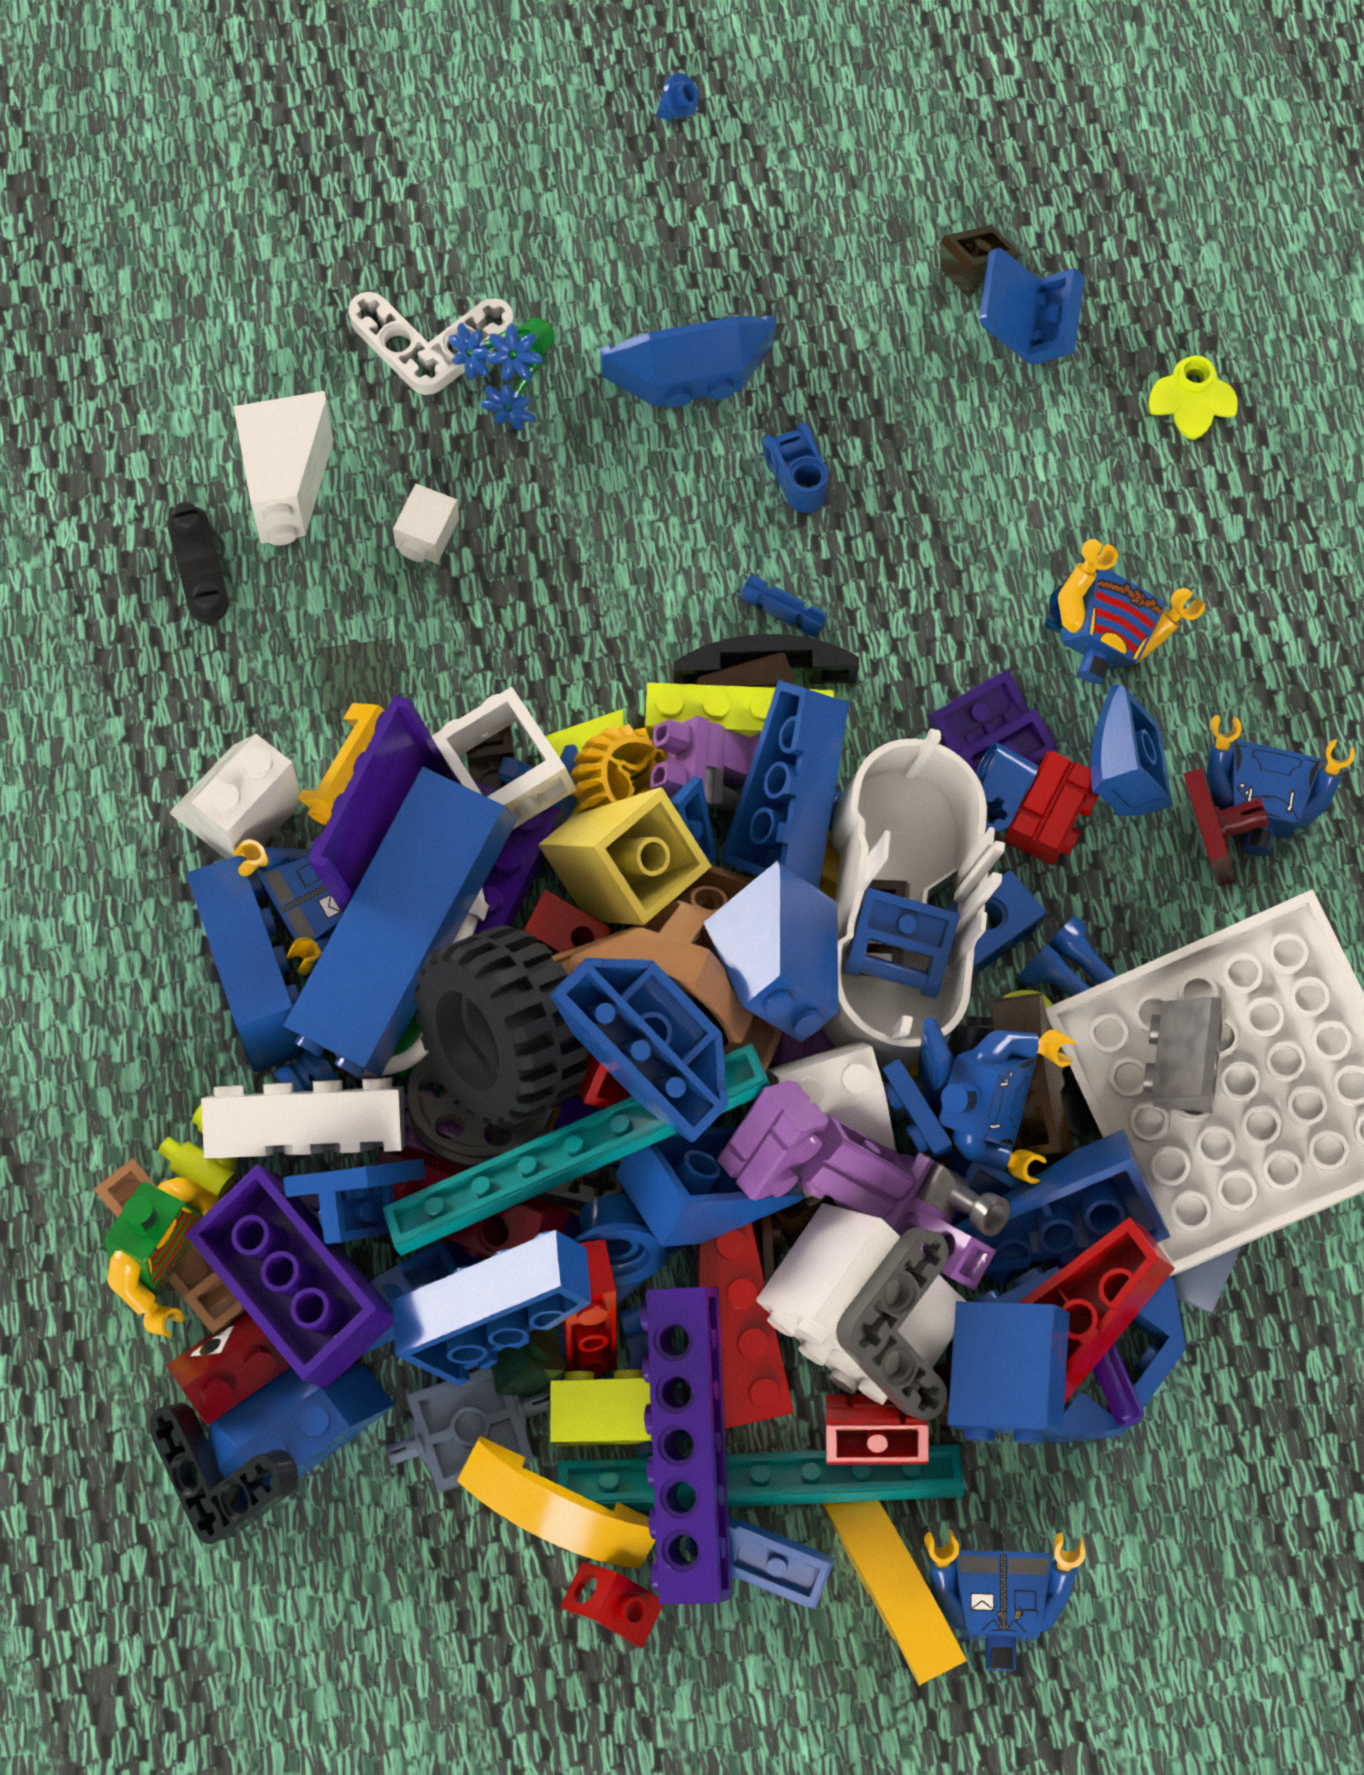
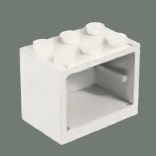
M822 1203L755 1301L770 1314L767 1321L775 1329L786 1336H794L801 1342L798 1350L805 1357L818 1365H826L832 1371L829 1379L834 1384L850 1394H854L858 1389L871 1400L883 1405L886 1400H891L841 1348L837 1341L836 1330L842 1314L899 1240L900 1236L881 1218ZM940 1275L936 1277L897 1330L931 1368H933L954 1336L956 1301L967 1302ZM897 1278L888 1283L886 1287L885 1300L888 1305L893 1304L900 1295L901 1288ZM864 1323L859 1328L863 1335L861 1341H863L866 1336L865 1332L863 1331ZM897 1350L891 1352L885 1360L884 1370L887 1377L892 1376L899 1367L900 1357ZM913 1383L908 1385V1387L914 1388L916 1392L920 1388L919 1385Z

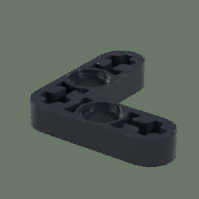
M179 1402L160 1407L151 1415L150 1433L189 1522L195 1534L203 1543L213 1544L236 1536L296 1489L298 1470L293 1458L286 1451L277 1449L257 1455L224 1479L219 1471L217 1459L195 1412L188 1404ZM191 1462H194L198 1470V1484L192 1478ZM273 1474V1477L269 1481L270 1484L266 1485L263 1478H266ZM240 1485L246 1491L248 1509L244 1507L241 1501Z

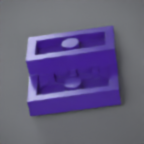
M1008 669L997 673L926 715L933 729L940 730V741L943 746L952 750L966 761L975 774L983 756L995 742L1033 763L1042 759L1047 751L1058 749L1037 709H1029Z

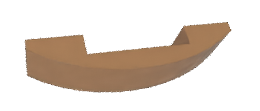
M132 1158L95 1187L94 1191L115 1217L118 1218L123 1211L124 1204L132 1198L140 1184L147 1182L156 1188L157 1186ZM192 1244L168 1281L215 1336L246 1310Z

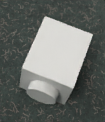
M415 484L393 528L395 545L400 553L415 562H423L426 559L437 564L459 521L457 499Z

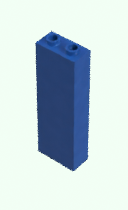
M422 767L283 1025L298 1034L294 1044L319 1057L324 1049L338 1055L334 1063L335 1065L361 1078L364 1070L381 1077L418 1008V1003L414 1000L415 989L419 984L417 978L420 970L434 951L452 944L518 820L506 806Z

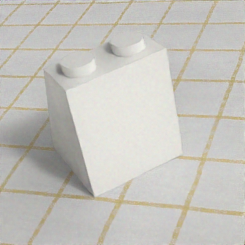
M325 391L233 406L250 502L261 544L269 542L277 546L292 543L297 537L306 536L333 444Z
M254 734L232 745L170 811V814L225 859L235 857L232 853L244 840H255L264 846L303 802L297 798L300 794V789L292 761L259 735ZM242 856L243 862L248 860L246 857Z

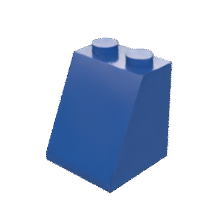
M776 861L703 923L742 1006L802 1043L839 1013L837 905L832 898Z

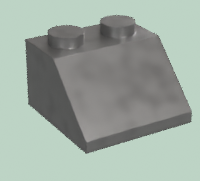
M1204 997L1162 1001L1161 1015L1152 1014L1149 1044L1158 1045L1156 1062L1146 1063L1143 1092L1152 1093L1153 1107L1213 1113L1223 1025L1222 998Z

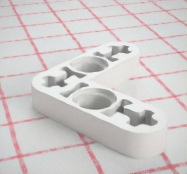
M361 293L355 296L349 305L350 322L355 332L414 391L424 395L435 394L441 391L465 372L464 364L455 365L453 363L455 354L448 349L450 345L449 336H458L457 327L459 323L463 322L466 325L470 335L477 329L482 330L483 340L488 339L491 333L500 334L506 331L510 323L514 324L513 311L508 303L496 298L486 299L428 343L377 293ZM366 309L369 312L376 310L377 319L383 326L379 332L378 325L372 318L367 316L362 319L361 310ZM490 315L495 319L501 315L502 325L498 326L495 323H490L486 326V316ZM394 336H403L410 341V346L402 352H393L386 347V343ZM416 355H418V362L426 370L435 367V377L430 378L424 375L419 378V367L413 361Z

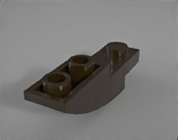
M1042 993L995 999L993 1002L994 1031L1036 1033L1038 1038H1041L1044 1033L1051 1030ZM1040 1053L1036 1055L1037 1060L1015 1145L1012 1147L1013 1153L1016 1150L1025 1149L1039 1154L1046 1159V1163L1033 1160L1028 1165L1027 1173L1031 1177H1034L1075 1151L1060 1094L1061 1089L1065 1085L1061 1068Z

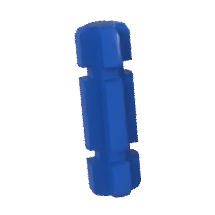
M757 576L749 577L741 593V598L754 606L758 604L763 605V611L793 627L796 623L801 625L800 630L812 637L819 635L827 620L825 612L814 606L808 609L805 607L806 602L776 586L772 588L767 587L768 582Z

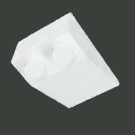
M857 1041L767 1070L766 1074L771 1086L789 1080L796 1082L810 1097L808 1101L815 1103L825 1115L838 1119L896 1152L886 1093L871 1045ZM797 1169L795 1174L798 1176L799 1188L804 1194L802 1199L811 1197L812 1195L800 1184L799 1178L801 1175Z

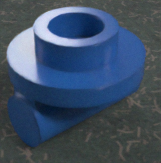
M677 73L667 78L664 84V93L656 112L659 118L671 121L674 116L684 118L695 112L698 104V91L693 81L687 75Z

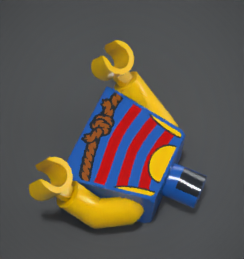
M1090 539L1082 547V555L1085 562L1083 564L1078 563L1058 594V603L1063 625L1061 639L1064 645L1083 655L1078 676L1087 682L1102 684L1108 669H1117L1142 661L1180 627L1178 621L1182 617L1187 620H1194L1200 617L1205 610V603L1198 598L1188 608L1183 609L1185 601L1193 593L1189 589L1181 588L1176 590L1171 597L1172 608L1169 611L1164 610L1166 606L1165 601L1109 570L1114 566L1118 558V552L1112 545L1106 544L1100 555H1098L1102 549V543L1097 539Z

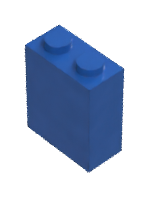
M956 1301L947 1425L964 1431V1439L981 1442H994L995 1433L1014 1434V1442L1025 1444H1044L1045 1436H1062L1070 1313L1055 1304Z

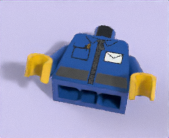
M244 840L232 853L235 857L244 856L248 859L240 865L238 872L241 876L247 877L252 875L257 868L263 871L258 876L264 893L293 943L286 958L301 957L302 962L297 971L301 975H307L311 972L314 964L318 962L343 912L308 863L311 849L263 847L255 840Z
M948 1529L949 1541L947 1545L942 1548H936L934 1538L931 1532H928L925 1535L924 1542L932 1558L930 1561L931 1593L950 1626L961 1630L962 1639L985 1640L986 1670L1016 1671V1641H1035L1038 1639L1041 1632H1045L1053 1627L1069 1601L1076 1575V1567L1085 1559L1084 1539L1080 1536L1078 1548L1075 1551L1066 1552L1061 1549L1063 1533L1056 1534L1054 1537V1555L1056 1559L1052 1561V1553L959 1550L958 1541L951 1529Z

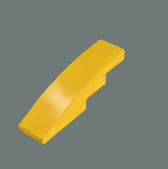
M879 1500L822 1503L867 1595L871 1596L892 1640H896L918 1685L920 1686L965 1663L967 1660L947 1621Z

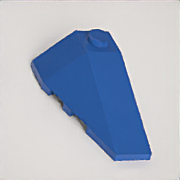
M1124 1129L1078 1148L1034 1176V1178L1040 1180L1039 1183L1030 1184L1024 1182L1003 1195L1002 1198L1006 1199L1010 1204V1214L1005 1226L996 1235L987 1236L974 1229L970 1223V1217L954 1226L996 1250L984 1273L1027 1268L1031 1262L1060 1259L1061 1264L1070 1263L1129 1217L1146 1228L1156 1243L1171 1237L1144 1169Z

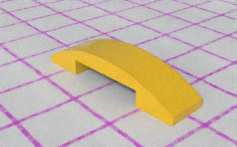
M479 1435L457 1479L467 1491L510 1522L561 1548L597 1561L629 1568H641L656 1540L650 1536L648 1516L619 1502L616 1503L613 1510H610L523 1468L525 1457Z

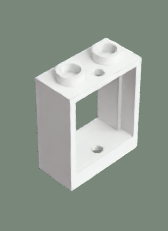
M510 687L500 694L487 698L481 706L460 719L448 722L442 730L432 735V738L459 784L482 795L460 761L459 756L517 720L519 721L545 761L487 796L506 806L518 818L513 828L515 829L577 789L565 765L514 689Z

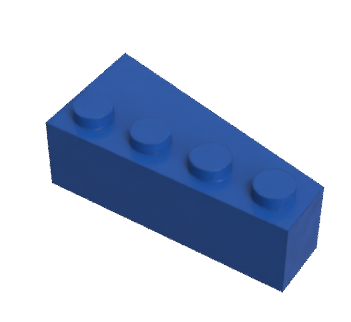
M778 680L720 861L757 876L778 861L819 889L849 707L848 702Z
M557 1230L545 1231L537 1234L531 1241L512 1249L497 1251L489 1259L473 1266L458 1268L453 1271L452 1275L431 1284L418 1285L413 1288L412 1292L393 1299L395 1356L457 1386L462 1385L470 1380V1369L478 1365V1368L486 1370L498 1362V1352L505 1347L521 1348L531 1342L530 1332L532 1330H549L592 1303L586 1247Z

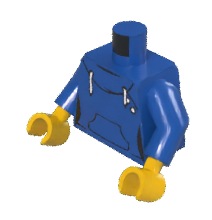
M1215 715L1210 721V730L1216 737V743L1210 747L1206 774L1207 785L1216 806L1221 810L1261 797L1269 826L1247 831L1245 833L1243 850L1255 856H1268L1271 854L1274 836L1290 839L1296 828H1307L1329 807L1342 778L1339 772L1340 769L1349 766L1354 760V747L1351 746L1346 759L1338 761L1331 756V751L1335 747L1337 739L1330 741L1325 751L1328 763L1326 767H1321L1322 758L1238 740L1237 738L1241 734L1242 726L1239 719L1235 716L1232 720V730L1227 734H1220L1218 730L1220 716Z
M1055 1029L1047 1031L1041 1038H1038L1036 1033L997 1030L990 1032L974 1049L957 1055L953 1062L948 1085L941 1094L942 1109L939 1122L941 1125L953 1129V1141L964 1158L1000 1171L1007 1167L1012 1176L1030 1184L1040 1182L1039 1179L1028 1175L1027 1168L1033 1160L1046 1163V1159L1039 1154L1025 1149H1019L1011 1153L1009 1147H1014L1037 1060V1053L1042 1054L1058 1066H1069L1073 1060L1065 1054L1058 1053V1050L1064 1044H1076L1073 1039Z

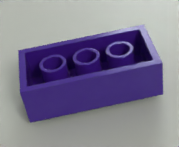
M258 1164L185 1234L302 1381L328 1388L393 1325V1309L338 1243L324 1244L323 1229L320 1221L299 1196L285 1197L283 1177Z

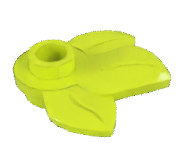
M1198 355L1181 360L1176 365L1172 375L1159 379L1153 386L1148 401L1150 414H1173V421L1182 435L1191 440L1202 437L1208 431L1214 415L1226 418L1235 417L1238 405L1237 396L1233 388L1217 378L1216 370L1207 358ZM1196 375L1201 379V383L1191 382L1186 377Z

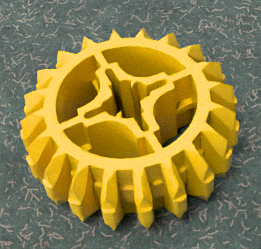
M629 724L620 726L617 729L615 727L607 728L585 742V746L582 747V750L573 759L576 767L569 774L572 781L576 783L575 787L577 789L570 795L580 800V804L575 812L583 813L653 790L650 788L651 771L656 764L667 761V751L658 749L652 744L653 737L649 739L646 727L637 728L634 731Z

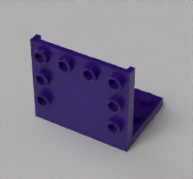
M394 695L387 710L379 715L375 725V733L367 749L357 757L353 775L344 793L339 794L334 801L332 816L322 835L317 836L310 850L308 863L343 913L422 767L459 784L412 701ZM474 781L482 795L486 797L499 790L498 788ZM552 805L512 830L482 886L484 899L489 908L485 920H478L474 934L491 927H499L501 925L512 926L545 859V855L538 844L561 826L565 818L561 808Z

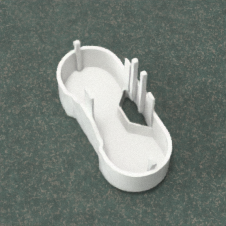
M931 728L925 740L900 739L884 744L873 751L861 764L842 793L834 811L830 843L840 857L835 894L838 922L839 1013L821 1028L837 1048L857 1041L871 1045L878 1068H883L898 1058L904 1067L919 1063L924 1019L931 1016L933 1019H936L945 1038L959 1024L966 1012L970 999L975 945L977 940L986 931L987 913L985 912V903L1002 882V874L992 873L988 877V871L1004 853L1005 843L994 842L995 828L990 827L985 833L987 804L982 785L966 761L952 750L938 744L941 740V732ZM873 879L907 881L910 884L909 899L927 904L929 897L948 884L953 883L956 890L954 902H958L960 917L955 934V943L950 952V960L947 964L937 998L923 996L920 994V989L878 977H856L842 972L843 959L854 936L855 921L863 893ZM905 951L903 965L926 971L930 957ZM866 953L892 961V954Z

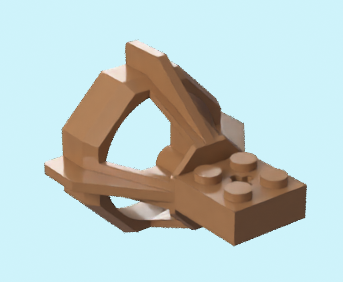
M711 865L712 867L701 875L695 883L686 888L645 925H634L631 928L552 956L556 963L562 964L568 975L585 958L653 960L692 1002L696 997L719 1021L729 1041L723 1047L724 1055L752 1043L765 1073L767 1072L780 1042L782 1031L742 1006L703 923L750 884L754 878Z

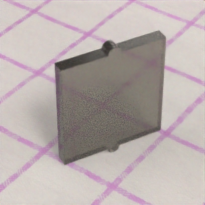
M392 638L361 643L353 639L350 641V644L317 648L326 724L347 722L343 718L352 703L379 705L386 711L394 695L400 697Z

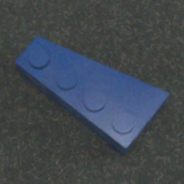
M236 856L187 872L186 874L236 1028L253 1072L256 1073L300 1058L306 1049L294 1044L298 1034L283 1026L299 997V993L295 983L286 986L282 975L291 972L283 946H272L270 936L278 934L270 908H259L257 899L265 897V893L257 870L250 876H241L238 868L243 863L242 856Z

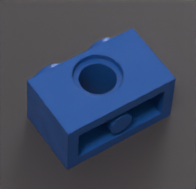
M1011 870L1002 875L1001 885L985 903V912L987 916L996 922L997 927L986 929L976 942L972 978L1038 930L1047 912ZM958 902L951 903L945 909L958 913ZM954 936L952 948H953L954 943H955V936Z

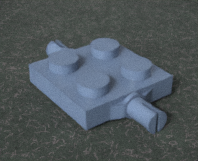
M501 1362L490 1366L486 1370L481 1369L469 1373L470 1380L460 1386L446 1381L408 1394L406 1396L414 1418V1436L385 1445L391 1466L421 1456V1459L429 1467L437 1492L440 1494L462 1486L457 1479L479 1435L525 1457L523 1464L532 1462L534 1457L526 1436V1419L550 1411L549 1390L547 1389L541 1393L519 1399V1396L509 1385Z

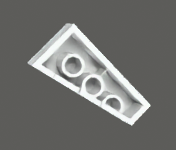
M387 1077L362 1079L363 1088L343 1089V1080L313 1082V1091L293 1092V1083L263 1084L264 1093L244 1094L243 1085L214 1087V1096L201 1098L204 1158L274 1155V1152H284L285 1155H306L322 1153L327 1149H334V1152L358 1153L383 1146L384 1151H402L406 1146L404 1086L392 1087V1078Z

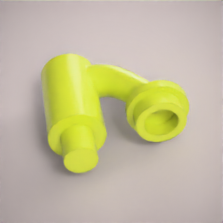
M200 1104L194 1113L192 1123L197 1125L198 1131L203 1134L202 1104ZM167 1137L159 1147L158 1153L171 1161L169 1166L171 1171L180 1177L194 1181L219 1197V1201L228 1193L237 1179L238 1173L235 1171L238 1157L204 1158V1150L192 1142L187 1141L181 1145L171 1137Z

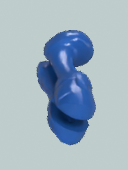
M1074 915L1017 976V979L1026 987H1034L1039 983L1048 982L1062 990L1069 997L1090 989L1091 987L1068 967L1061 956H1067L1073 960L1097 985L1113 979L1117 975L1090 947L1085 937L1086 926L1082 920Z

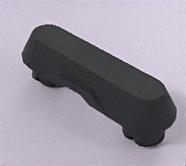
M179 503L173 508L168 519V531L188 610L197 621L214 623L227 613L229 598L209 521L205 512L193 503Z

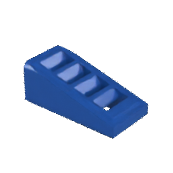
M931 1016L924 1019L922 1024L918 1077L933 1112H940L942 1109L941 1094L948 1085L955 1059L937 1020Z

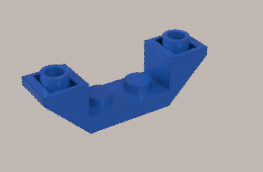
M1170 1276L1167 1277L1131 1322L1161 1344L1159 1348L1151 1343L1134 1366L1142 1372L1133 1384L1142 1408L1146 1406L1186 1350L1174 1280ZM1079 1391L1071 1402L1066 1401L1064 1404L1062 1436H1046L1045 1439L1054 1445L1122 1436L1131 1426L1119 1427L1113 1415Z

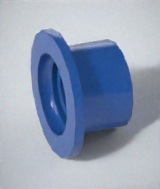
M610 1194L597 1197L586 1203L580 1210V1235L574 1241L583 1243L605 1239L615 1286L641 1282L656 1274L666 1263L667 1246L661 1247L628 1195Z

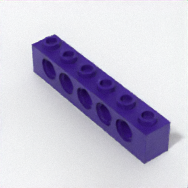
M719 1287L646 1290V1300L641 1303L640 1321L642 1329L648 1331V1352H645L643 1355L642 1372L645 1382L650 1383L651 1403L646 1405L644 1413L645 1429L647 1434L652 1435L653 1455H650L647 1460L648 1484L654 1487L655 1508H651L649 1513V1532L651 1538L656 1539L657 1560H654L651 1566V1584L653 1590L659 1593V1604L721 1603L733 1597ZM678 1326L683 1327L689 1336V1345L682 1354L677 1353L671 1345V1334ZM679 1378L685 1379L691 1387V1398L685 1406L677 1403L673 1396V1386ZM681 1430L688 1432L693 1439V1451L688 1458L681 1456L675 1447L676 1436ZM683 1482L691 1485L696 1494V1501L691 1510L683 1508L677 1498L678 1488ZM684 1535L692 1537L698 1546V1555L693 1563L685 1560L680 1553L679 1545Z

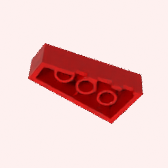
M1130 1217L1018 1302L1026 1304H1055L1070 1313L1064 1404L1175 1269L1147 1229Z
M752 1223L704 1243L696 1244L695 1287H719L725 1429L794 1413L776 1330L767 1321L770 1314L755 1301L766 1285Z

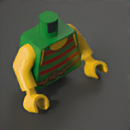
M176 1177L163 1181L157 1188L147 1182L140 1184L132 1198L124 1204L122 1213L107 1233L104 1241L110 1261L107 1278L111 1289L137 1314L144 1313L143 1322L146 1331L170 1338L173 1336L165 1327L166 1319L183 1323L184 1315L178 1308L156 1304L155 1299L192 1245V1242L185 1234L219 1201L217 1195L185 1177Z

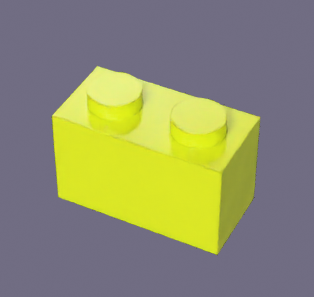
M642 1370L614 1371V1379L594 1380V1372L569 1371L564 1372V1380L550 1381V1442L556 1446L652 1445V1435L647 1434L644 1422L645 1407L648 1403H651L650 1383L645 1382Z

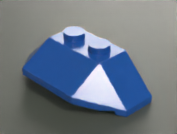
M735 316L649 332L626 339L616 346L608 345L601 347V375L654 407L666 405L670 408H678L687 405L691 400L710 397L714 400L725 399L733 395L734 392L742 390L774 345L775 317Z
M585 958L550 994L571 1033L642 1107L689 1142H694L728 1107L727 1091H725V1061L722 1032L653 960Z
M353 1363L328 1388L302 1381L294 1369L290 1367L210 1423L208 1442L217 1459L219 1471L224 1479L251 1458L277 1449L284 1450L291 1455L296 1464L299 1479L392 1409L395 1404L366 1365ZM273 1474L266 1478H263L266 1485L270 1484L269 1481L273 1477ZM240 1485V1498L244 1507L248 1509V1497L245 1489Z

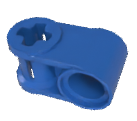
M803 422L797 424L796 430L773 438L771 435L763 436L761 438V445L764 457L771 472L776 475L790 506L803 513H810L820 509L826 498L828 471L818 452L809 426ZM807 482L812 483L815 486L806 488L798 484Z
M996 742L987 750L976 772L984 790L986 804L989 806L987 813L993 817L991 821H986L985 833L990 827L995 828V832H999L1011 824L1024 795L1035 779L1038 769L1037 764Z

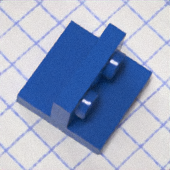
M424 1159L283 1177L285 1197L318 1194L320 1204L319 1221L323 1229L324 1244L341 1243L390 1234L382 1207L395 1202L393 1184L426 1179Z

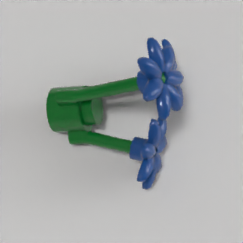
M531 318L520 327L510 323L506 331L500 334L491 333L488 339L482 340L480 330L477 329L470 335L466 325L463 322L459 323L457 327L458 336H449L450 344L459 351L454 355L453 363L455 365L464 364L466 376L470 380L475 378L476 371L484 377L489 375L487 366L482 359H486L489 364L504 363L502 367V379L504 381L509 380L515 370L518 372L520 379L513 390L509 384L503 386L501 393L491 386H486L485 393L489 399L483 400L481 405L488 411L496 412L494 420L496 424L500 425L508 419L513 428L521 431L523 428L522 421L533 422L536 419L531 412L524 409L531 400L521 395L536 370L545 363L544 353L554 344L555 335L551 325L543 319ZM495 347L498 351L492 353L489 349Z

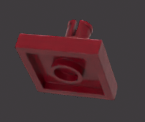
M1202 768L1183 773L1217 886L1235 882L1225 843L1229 842L1228 837L1269 826L1262 799L1257 797L1255 800L1219 810L1218 806H1213Z

